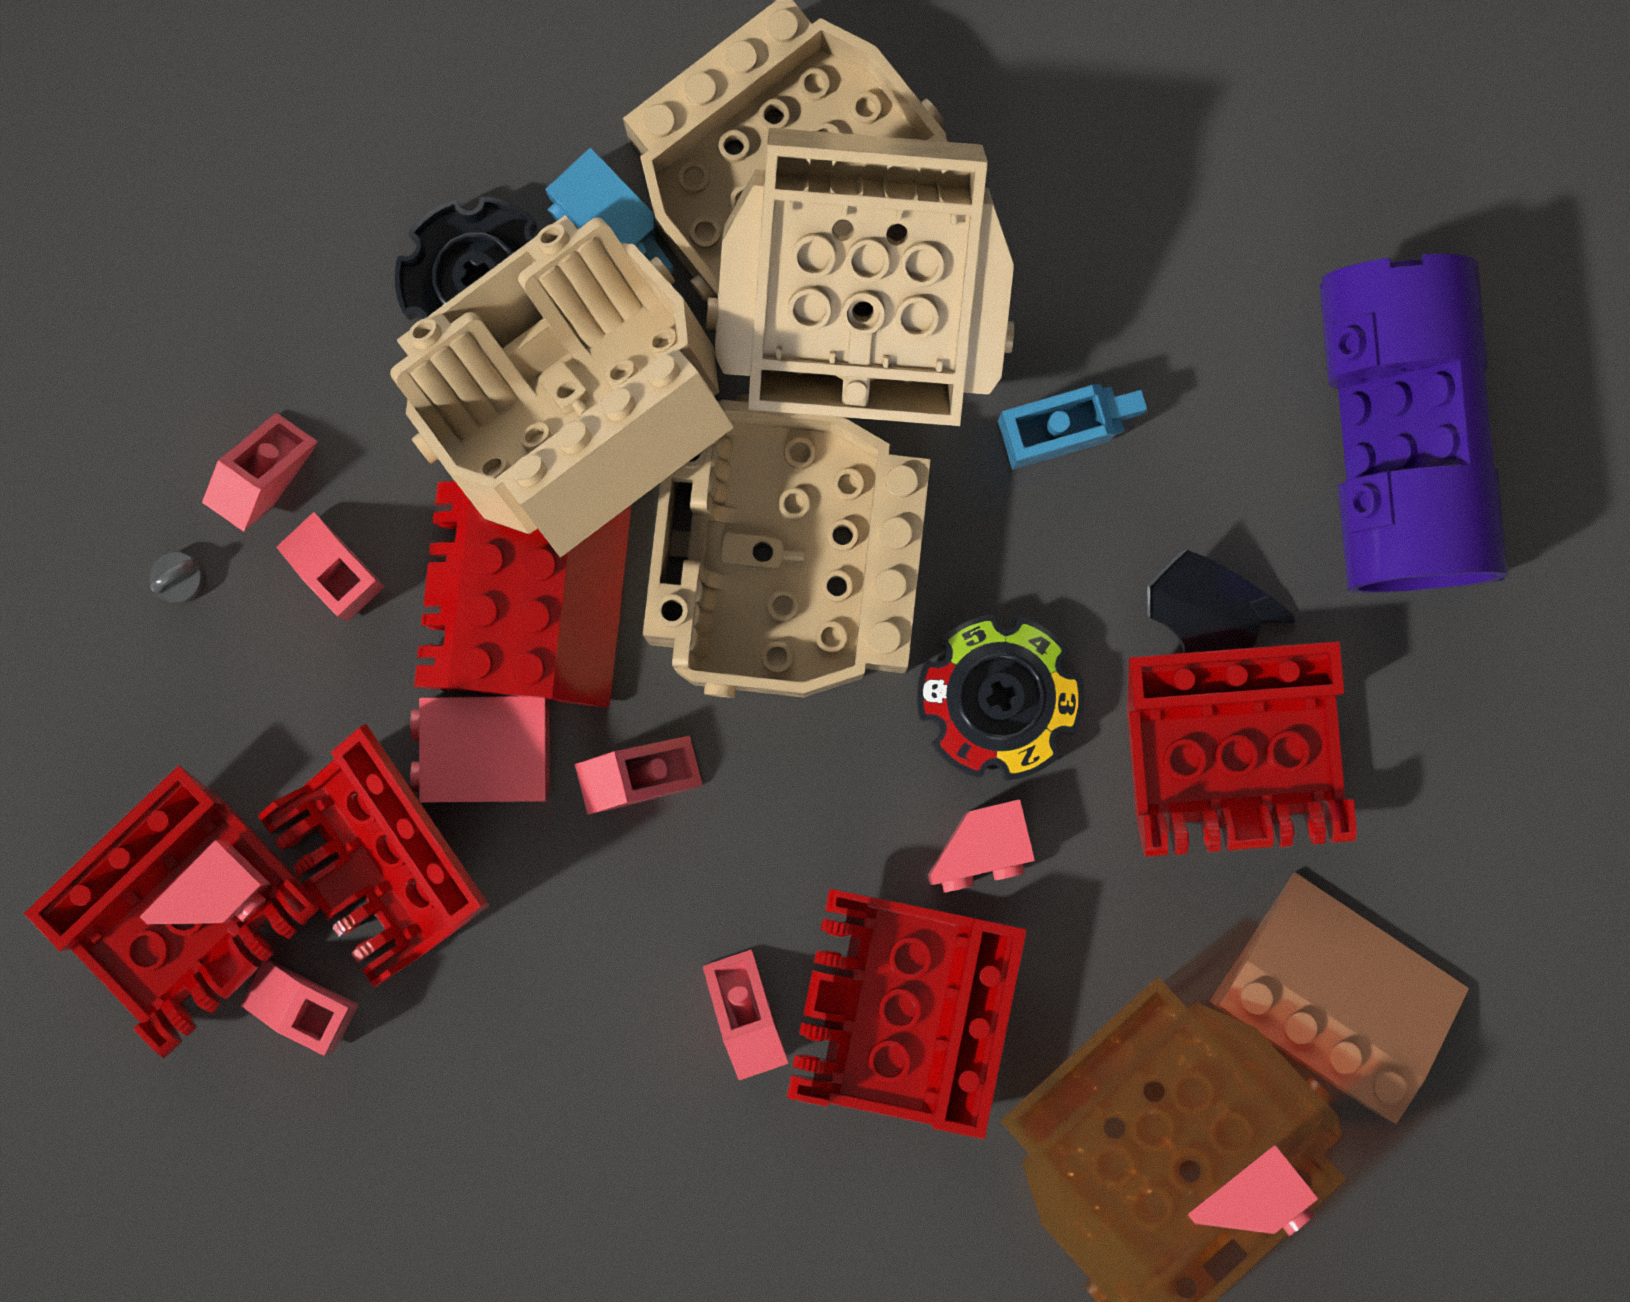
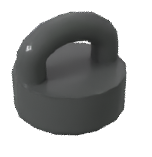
M169 552L160 556L154 562L150 570V587L162 600L172 604H185L193 601L200 594L204 586V572L201 565L193 557L181 552Z

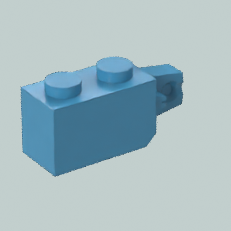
M591 148L545 189L552 203L547 210L555 221L566 215L579 229L593 218H602L612 229L620 243L634 244L649 261L657 256L669 272L673 273V265L656 242L657 224L654 220V213Z
M1096 384L1002 411L998 419V425L1011 468L1014 470L1110 442L1115 435L1125 431L1122 421L1144 415L1147 407L1142 390L1114 397L1112 387L1102 389L1101 384Z

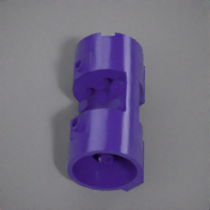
M1422 254L1421 260L1390 262L1389 257L1349 265L1327 273L1322 277L1323 284H1320V299L1328 385L1338 389L1347 480L1338 485L1347 591L1355 593L1408 592L1467 587L1504 581V577L1508 576L1499 472L1494 467L1485 377L1488 359L1478 261L1472 257L1456 254Z

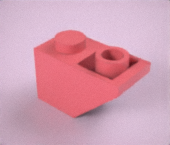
M315 512L276 546L315 594L337 617L347 622L385 588L384 584Z
M1020 799L966 812L928 874L930 885L942 883L945 893L974 886L972 876L993 871L994 880L1025 874L1023 863L1032 862L1035 859Z
M268 959L266 962H262L240 1006L277 1033L325 1056L336 1051L359 1004Z

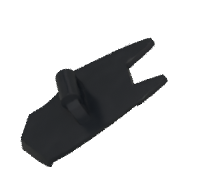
M1183 549L1147 585V617L1169 628L1179 639L1184 653L1253 648L1263 621L1295 622L1293 614L1273 597L1225 566L1188 549Z

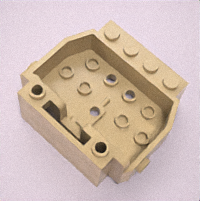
M776 0L623 118L628 141L640 154L659 235L694 277L690 280V283L707 305L709 297L718 298L724 225L754 170L766 169L769 128L948 142L946 132L941 127L944 124V120L937 108L928 99L921 102L875 45L822 18L812 24L793 0ZM770 110H778L784 115V118L777 124H771L766 121L765 115ZM733 140L741 142L744 146L742 152L737 155L727 153L724 148L728 142ZM838 220L833 225V231L840 236H846L853 230V225L848 220ZM893 224L887 230L888 237L893 240H900L907 234L906 227L901 224Z
M769 128L766 169L754 170L724 225L718 298H708L706 329L716 330L714 355L723 373L750 376L748 410L960 426L963 393H991L1002 378L1004 353H1011L1013 347L1014 321H1008L1014 263L990 190L985 188L988 162L983 145ZM844 219L851 222L853 225L852 232L846 236L837 235L833 231V225L838 220ZM893 224H901L906 227L907 234L900 240H893L887 235L888 228ZM866 301L872 305L873 310L868 316L861 317L854 313V305L858 302Z
M564 215L554 224L543 228L535 238L427 318L416 322L408 332L398 338L397 342L408 356L397 363L390 372L391 378L407 398L406 415L419 431L412 438V441L427 461L432 464L437 459L440 460L484 519L527 534L532 533L538 528L559 557L565 555L733 429L734 426L714 397L719 393L714 346L683 297L672 287V284L675 283L673 276L657 256L649 261L634 244L620 243L612 229L602 218H593L578 229Z
M739 394L737 401H719V405L734 428L699 453L697 460L687 462L660 483L643 628L644 638L650 645L674 648L672 666L677 674L694 686L705 687L704 695L735 698L736 690L804 698L863 679L865 669L905 673L909 662L930 459L889 455V443L845 417L748 410L749 394ZM679 482L693 483L690 502L693 514L691 532L674 530ZM839 527H846L852 532L853 538L846 545L837 544L833 539V532ZM760 544H767L773 550L771 559L766 562H760L753 556L755 547ZM670 557L687 558L683 563L681 585L667 584ZM841 578L846 582L847 590L843 595L834 596L829 593L827 584L831 579ZM670 601L678 602L683 609L681 617L675 621H668L664 618L665 604Z

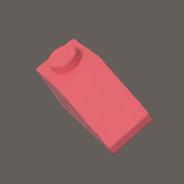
M276 412L218 460L202 503L243 532L246 531L274 506L311 455L318 441Z
M690 736L618 750L574 764L587 815L636 804L703 785Z
M215 840L140 918L146 924L234 922L237 918L245 922L266 902V899L261 894L271 884L227 840Z
M752 949L704 965L703 970L722 1038L738 1080L789 1064Z
M1274 1145L1191 1211L1188 1216L1194 1224L1267 1234H1275L1283 1228L1290 1236L1315 1216L1309 1206L1318 1198L1276 1145Z

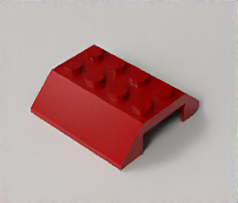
M455 481L437 482L435 505L452 508V510L434 512L432 524L446 529L457 528L455 542L430 543L429 556L444 558L446 562H428L423 607L439 609L440 613L422 614L421 626L427 627L430 630H445L443 646L434 644L418 646L417 658L434 660L435 662L434 665H416L414 687L447 692L462 690L552 699L559 703L610 708L632 504L565 555L559 557L538 528L532 533L527 534L484 519Z
M1340 641L1129 658L1127 720L1135 815L1145 857L1168 855L1167 832L1170 833L1174 854H1187L1190 840L1185 823L1200 822L1203 842L1208 852H1220V828L1227 851L1272 848L1274 844L1273 827L1279 846H1292L1295 832L1290 815L1303 814L1308 836L1312 844H1325L1326 827L1332 843L1356 840L1357 828L1354 799L1345 800L1336 696L1344 694Z
M364 724L330 752L334 757L333 761L304 786L273 801L258 817L269 834H273L307 812L309 817L277 837L275 843L280 850L291 848L298 844L303 837L318 829L327 844L300 858L297 864L293 866V869L298 877H301L336 855L338 860L310 877L303 884L327 920L336 917L365 898L367 903L337 922L333 929L338 936L349 934L358 928L360 923L372 915H376L385 930L373 938H368L360 943L351 953L356 963H359L391 941H394L395 947L362 969L372 987L376 988L434 949L490 905L367 724Z
M178 765L23 914L59 952L71 950L140 1022L132 1029L159 1056L166 1058L182 1043L178 1031L188 1037L197 1028L183 1004L185 1001L193 996L194 1001L202 1009L213 1013L221 1004L215 992L222 998L227 999L259 968L251 952L264 962L273 955L274 952L270 948V944L260 932V929L270 921L271 926L277 933L290 939L298 929L287 913L301 925H304L320 908L296 874L230 805L185 768ZM215 840H227L271 884L261 894L266 899V902L245 922L237 918L234 922L146 924L140 918Z
M829 888L825 911L847 916L845 922L823 918L821 930L826 931L829 935L838 937L850 936L846 956L830 950L816 951L814 963L836 967L835 974L812 970L803 1015L823 1019L825 1024L801 1022L799 1032L800 1035L810 1040L820 1042L828 1040L826 1058H819L808 1054L795 1055L792 1067L815 1073L814 1077L791 1074L786 1097L828 1107V1104H834L930 1124L932 1129L985 1140L1027 929Z

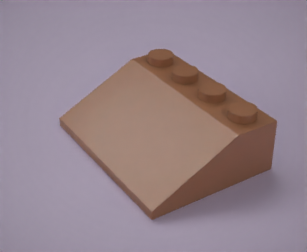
M1293 872L1209 1002L1380 1117L1397 1124L1425 1081L1469 988Z

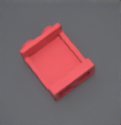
M522 696L419 698V710H412L410 719L412 741H419V762H412L410 781L413 793H419L420 803L550 802V699Z

